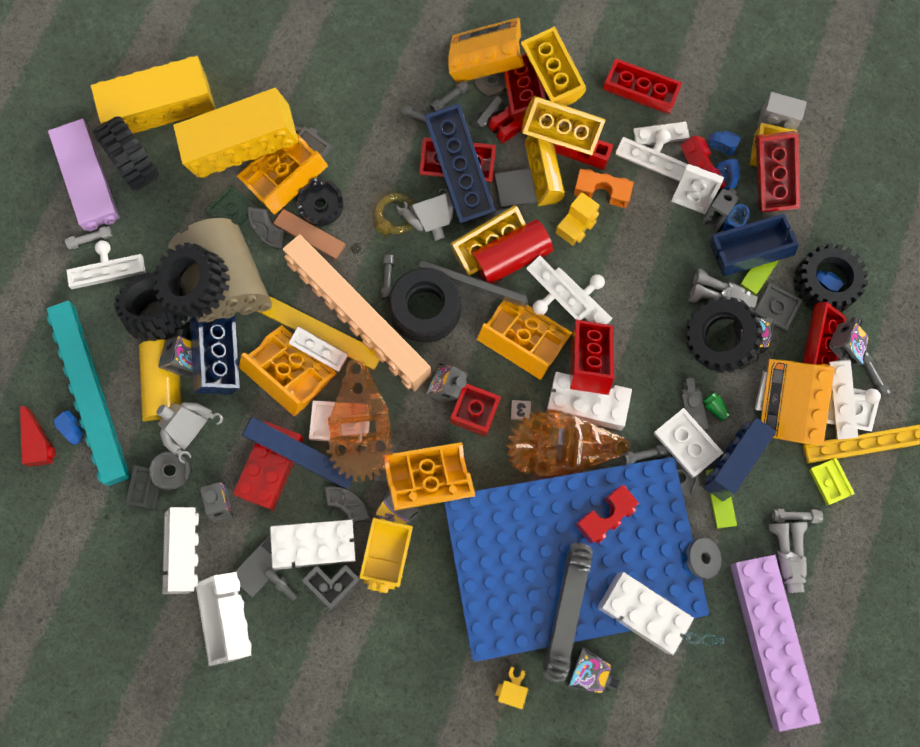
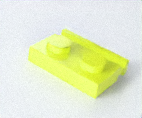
M837 458L809 469L827 506L855 494Z

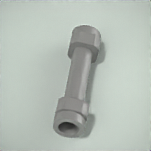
M104 226L99 228L100 231L77 238L70 236L65 239L66 246L70 250L79 248L78 245L100 238L104 240L113 237L110 226Z
M777 509L772 511V520L777 523H784L785 520H810V523H818L823 521V512L817 509H811L810 512H785L784 509Z

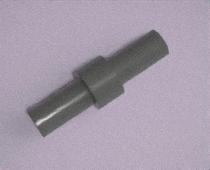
M270 568L263 573L274 583V587L279 592L285 593L292 601L298 597V594L287 585L288 582L283 577L277 576Z

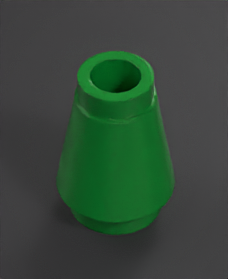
M713 392L703 399L704 407L719 418L720 421H723L730 415L719 394L717 395Z

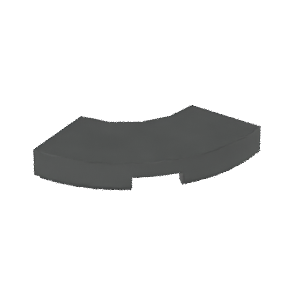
M248 207L251 227L260 239L270 246L282 248L284 230L272 224L268 209Z
M325 487L328 507H337L343 510L352 522L370 519L364 503L354 493L341 487Z

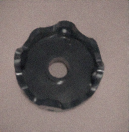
M317 178L310 179L308 184L299 190L298 201L296 202L301 217L315 226H325L336 221L341 215L344 206L341 190L333 182H322ZM324 201L326 204L324 207L319 208L316 206V203Z

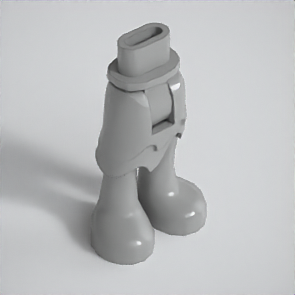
M699 268L697 270L689 302L696 303L701 298H714L716 301L719 300V297L725 296L729 300L731 297L737 298L739 302L743 301L747 303L749 308L755 309L758 297L750 294V291L746 292L743 287L731 282L719 281L709 276L703 269ZM703 285L716 288L723 292H715L713 290L703 287Z
M807 522L769 524V531L776 534L779 540L780 551H777L782 576L786 580L784 584H787L788 593L804 592L803 583H806L807 562L803 552V534L807 530ZM789 530L792 534L794 553L790 552Z

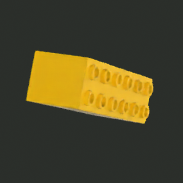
M198 56L188 57L184 60L170 62L166 65L152 67L148 70L137 71L133 74L119 76L115 79L100 81L97 84L91 85L101 125L115 116H120L133 134L215 110L206 74Z
M276 87L173 125L182 164L200 178L207 177L214 172L224 171L231 166L241 165L245 161L255 160L264 154H271L278 149L288 148L298 143L289 104Z

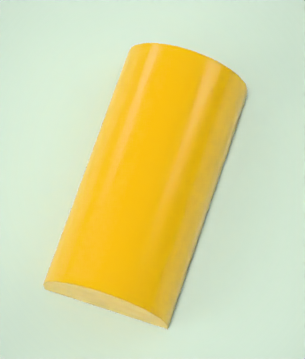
M555 27L521 42L550 101L568 106L583 96L586 86Z
M533 96L524 117L522 133L592 155L606 120Z
M528 135L524 142L538 206L556 204L565 197L554 143Z
M514 205L450 243V246L466 274L470 276L478 271L471 252L526 224L518 207Z
M150 340L139 345L143 422L161 420L162 417L157 415L156 411L163 404L168 408L174 403L181 405L180 375L158 368L166 340Z

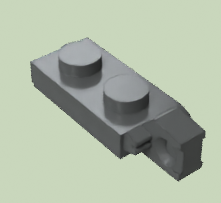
M694 378L685 379V389L681 390L683 408L703 430H708L699 387L695 388Z

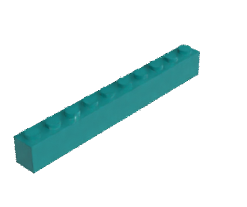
M68 300L47 308L49 314L46 316L47 321L53 327L52 337L58 343L59 349L57 352L65 365L63 366V371L70 380L68 387L76 399L74 406L80 412L81 418L79 422L87 434L85 441L88 447H91L93 453L91 454L93 464L97 465L98 472L96 475L99 482L109 487L131 478L75 305Z

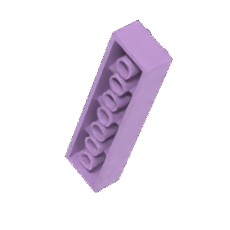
M772 555L730 564L773 730L785 731L821 723L776 556Z

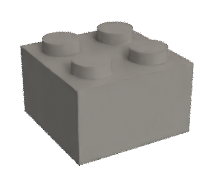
M771 92L761 109L756 128L761 123L796 130L802 122L807 102Z

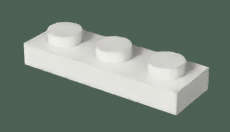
M686 122L633 129L635 142L644 146L655 145L657 142L656 133L661 129H666L670 133V140L667 143L685 141L690 138Z
M297 327L289 344L338 372L349 355L301 327Z

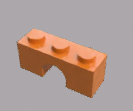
M580 169L574 196H579L582 192L589 198H592L595 190L605 189L610 194L609 204L627 208L634 182L626 178L612 177L606 173H595L590 169Z

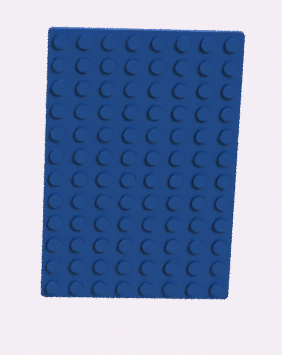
M673 457L474 491L475 497L444 502L471 657L474 661L549 646L566 566V556L570 545L573 543H584L590 546L593 551L592 565L587 576L574 642L631 631L617 622V618H611L597 608L616 574L621 572L626 573L693 618L709 614L702 578L693 575L686 563V560H688L686 549L689 543L693 541L677 466ZM624 484L639 502L635 507L636 511L628 518L624 516L620 520L622 522L621 525L612 531L610 528L605 533L607 537L600 543H589L574 524L592 510L599 517L606 519L610 514V507L604 498L618 486Z

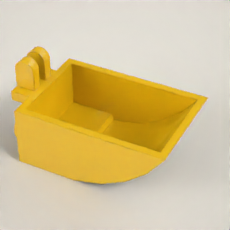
M373 518L360 573V579H364L363 583L368 584V589L388 593V589L395 590V586L400 587L413 526Z

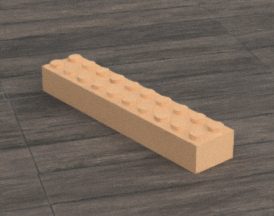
M300 234L283 248L284 258L288 262V267L293 272L297 270L300 274V279L306 285L308 283L311 285L312 291L318 298L323 297L325 305L331 311L335 309L338 313L337 317L343 323L347 322L349 324V329L355 336H361L363 344L369 350L371 348L374 349L376 352L375 356L382 363L385 361L388 364V369L394 376L399 375L401 377L402 384L408 390L412 388L416 391L431 377V367Z

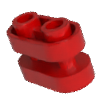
M508 106L502 113L490 118L488 127L493 133L499 131L497 138L501 143H505L522 131L523 123H519L513 118L511 108Z

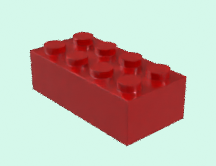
M786 131L756 135L759 210L763 213L800 209L798 133Z
M576 320L571 336L570 389L609 395L614 381V325Z
M264 422L266 425L303 443L304 438L302 435L269 422ZM255 443L233 495L274 511L294 462Z

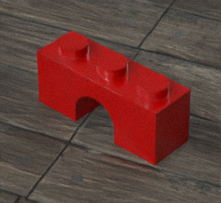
M694 135L680 144L688 164L722 176L719 169H716L708 158L711 152L704 138ZM724 180L719 189L726 186Z
M598 140L593 154L590 155L555 144L556 154L605 170L613 148L612 144Z
M624 484L618 486L604 498L610 507V514L606 519L599 517L592 510L574 524L589 543H600L607 537L605 533L610 528L612 531L621 525L622 522L620 520L624 516L628 518L636 511L635 507L639 502Z

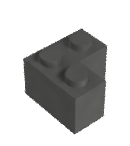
M345 565L332 579L320 567L316 566L302 581L330 610L334 611L362 580Z

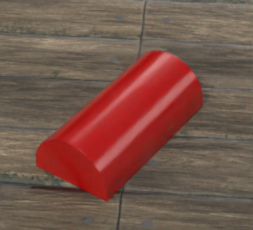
M526 54L521 55L523 67L504 71L511 114L519 123H523L528 105L533 96L547 100L545 90Z
M615 58L604 83L603 91L670 115L682 82Z
M423 137L419 175L445 177L432 138ZM473 143L486 182H492L496 145Z
M535 219L471 252L482 281L493 284L528 266L539 256L543 258L551 254L553 246L546 229L540 221Z
M820 302L813 307L802 363L829 365V362L838 361V357L828 345L838 324L846 322V316L828 302Z

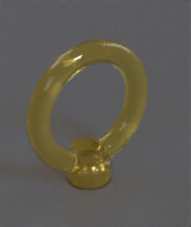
M392 193L386 195L378 202L375 210L378 224L375 228L384 237L389 233L403 234L414 228L410 223L401 227H395L383 218V208L391 201L407 202L408 206L416 204L409 196L401 193Z

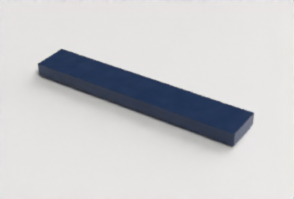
M253 417L250 418L242 433V436L342 488L348 489L356 474V471Z

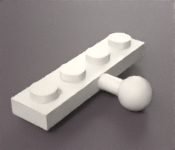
M661 129L656 133L657 142L654 149L625 137L622 138L615 155L680 182L688 164L660 153L663 144L670 140L669 131Z
M103 240L98 241L95 245V251L100 255V263L67 270L68 283L71 289L146 273L144 259L141 254L109 261L110 245Z
M541 256L526 268L549 292L543 300H537L533 304V311L537 315L545 314L548 305L554 299L576 320H582L593 310Z
M558 267L555 270L593 309L584 317L586 321L608 324L612 320V317L589 296L595 289H601L604 286L605 280L601 275L592 276L590 284L582 290L562 269Z
M851 360L829 362L830 366L835 367L832 399L836 438H857L855 402L866 401L869 404H876L880 401V392L876 389H868L863 394H854Z

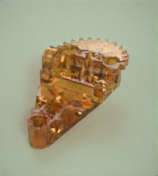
M352 360L346 366L347 374L342 379L343 384L336 398L331 417H328L330 450L327 453L333 455L329 461H336L333 468L341 467L338 474L341 475L346 471V479L353 475V481H357L358 476H360L362 482H364L366 475L370 480L373 479V472L379 476L380 471L378 468L386 470L383 462H391L386 456L393 455V452L389 451L393 444H391L389 410L366 364L361 360ZM355 363L361 366V371L358 374H355L352 370ZM356 383H361L363 386V391L360 394L354 389ZM376 420L377 432L363 433L362 441H360V434L342 435L341 424ZM378 441L385 443L386 448L384 451L377 449L376 444ZM361 444L362 446H365L366 449L361 451L357 448V446ZM339 445L345 446V455H341L338 452Z
M546 410L542 414L537 411L536 416L530 413L529 420L524 416L523 424L516 423L518 429L512 428L515 435L508 437L512 440V443L507 444V447L512 449L507 452V455L512 456L509 461L511 463L514 462L513 467L518 468L520 472L524 471V473L529 474L531 471L532 474L537 473L540 476H553L573 473L620 457L621 454L628 452L630 443L618 434L598 427L570 413L566 414L561 410ZM559 428H564L562 458L556 461L557 449L552 446L558 445Z

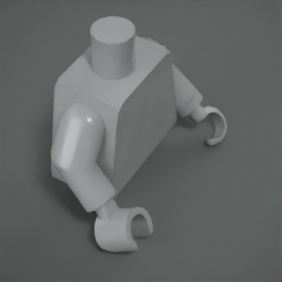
M446 188L440 189L439 192L441 193V191L446 190L447 193L409 206L410 209H408L407 202H403L404 208H399L397 205V211L418 231H422V233L432 231L435 241L445 238L442 227L450 224L455 210L454 203L449 195L450 191Z
M183 402L181 405L174 403L170 408L163 404L156 411V414L162 417L158 426L161 428L160 436L163 445L174 455L177 454L179 461L183 464L185 462L181 459V455L186 454L189 458H191V455L187 451H181V449L185 450L208 421L207 419H214L215 416H219L220 421L216 423L217 425L223 421L220 413L212 414L211 410L193 402Z

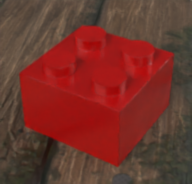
M466 383L459 395L450 418V423L487 437L500 404L501 396Z

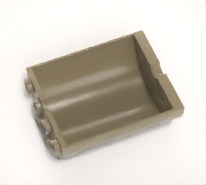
M226 218L205 219L189 225L187 231L182 234L178 232L171 239L168 245L169 249L176 250L175 245L178 244L183 246L184 243L198 244L225 261L223 264L229 270L225 272L230 275V281L225 283L229 286V290H224L222 294L226 298L224 301L219 300L217 302L220 305L218 309L211 308L213 313L209 315L203 313L204 317H196L198 323L204 321L211 322L219 318L228 319L233 317L236 312L248 315L252 312H264L271 309V299L238 224H234L230 219ZM197 263L189 266L181 278L187 294L195 289L200 278V269Z

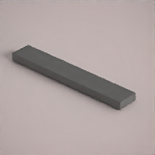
M421 261L419 265L421 269L426 267L442 271L447 276H450L454 283L525 308L527 306L528 299L526 295L426 261Z

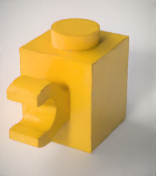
M511 667L509 669V677L512 683L503 680L502 684L498 683L495 696H498V702L523 709L528 688L520 686L525 676V672L521 670L520 676L514 677V668Z

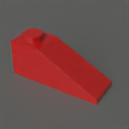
M20 406L22 464L28 467L53 464V458L56 456L55 448L52 446L33 412L25 406Z

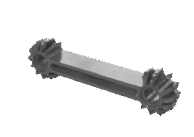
M584 543L571 544L566 556L564 576L549 646L543 664L544 677L552 682H564L570 669L571 651L587 576L593 559L591 547Z

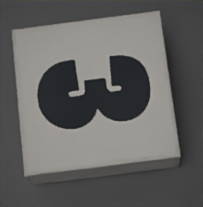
M512 400L511 420L530 421L531 401Z

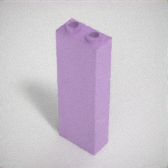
M84 119L48 130L79 225L84 231H94L100 225L115 223L120 217L89 126Z

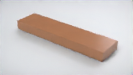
M284 209L273 223L277 228L283 229L284 232L295 238L300 234L313 248L337 260L346 246L344 242Z

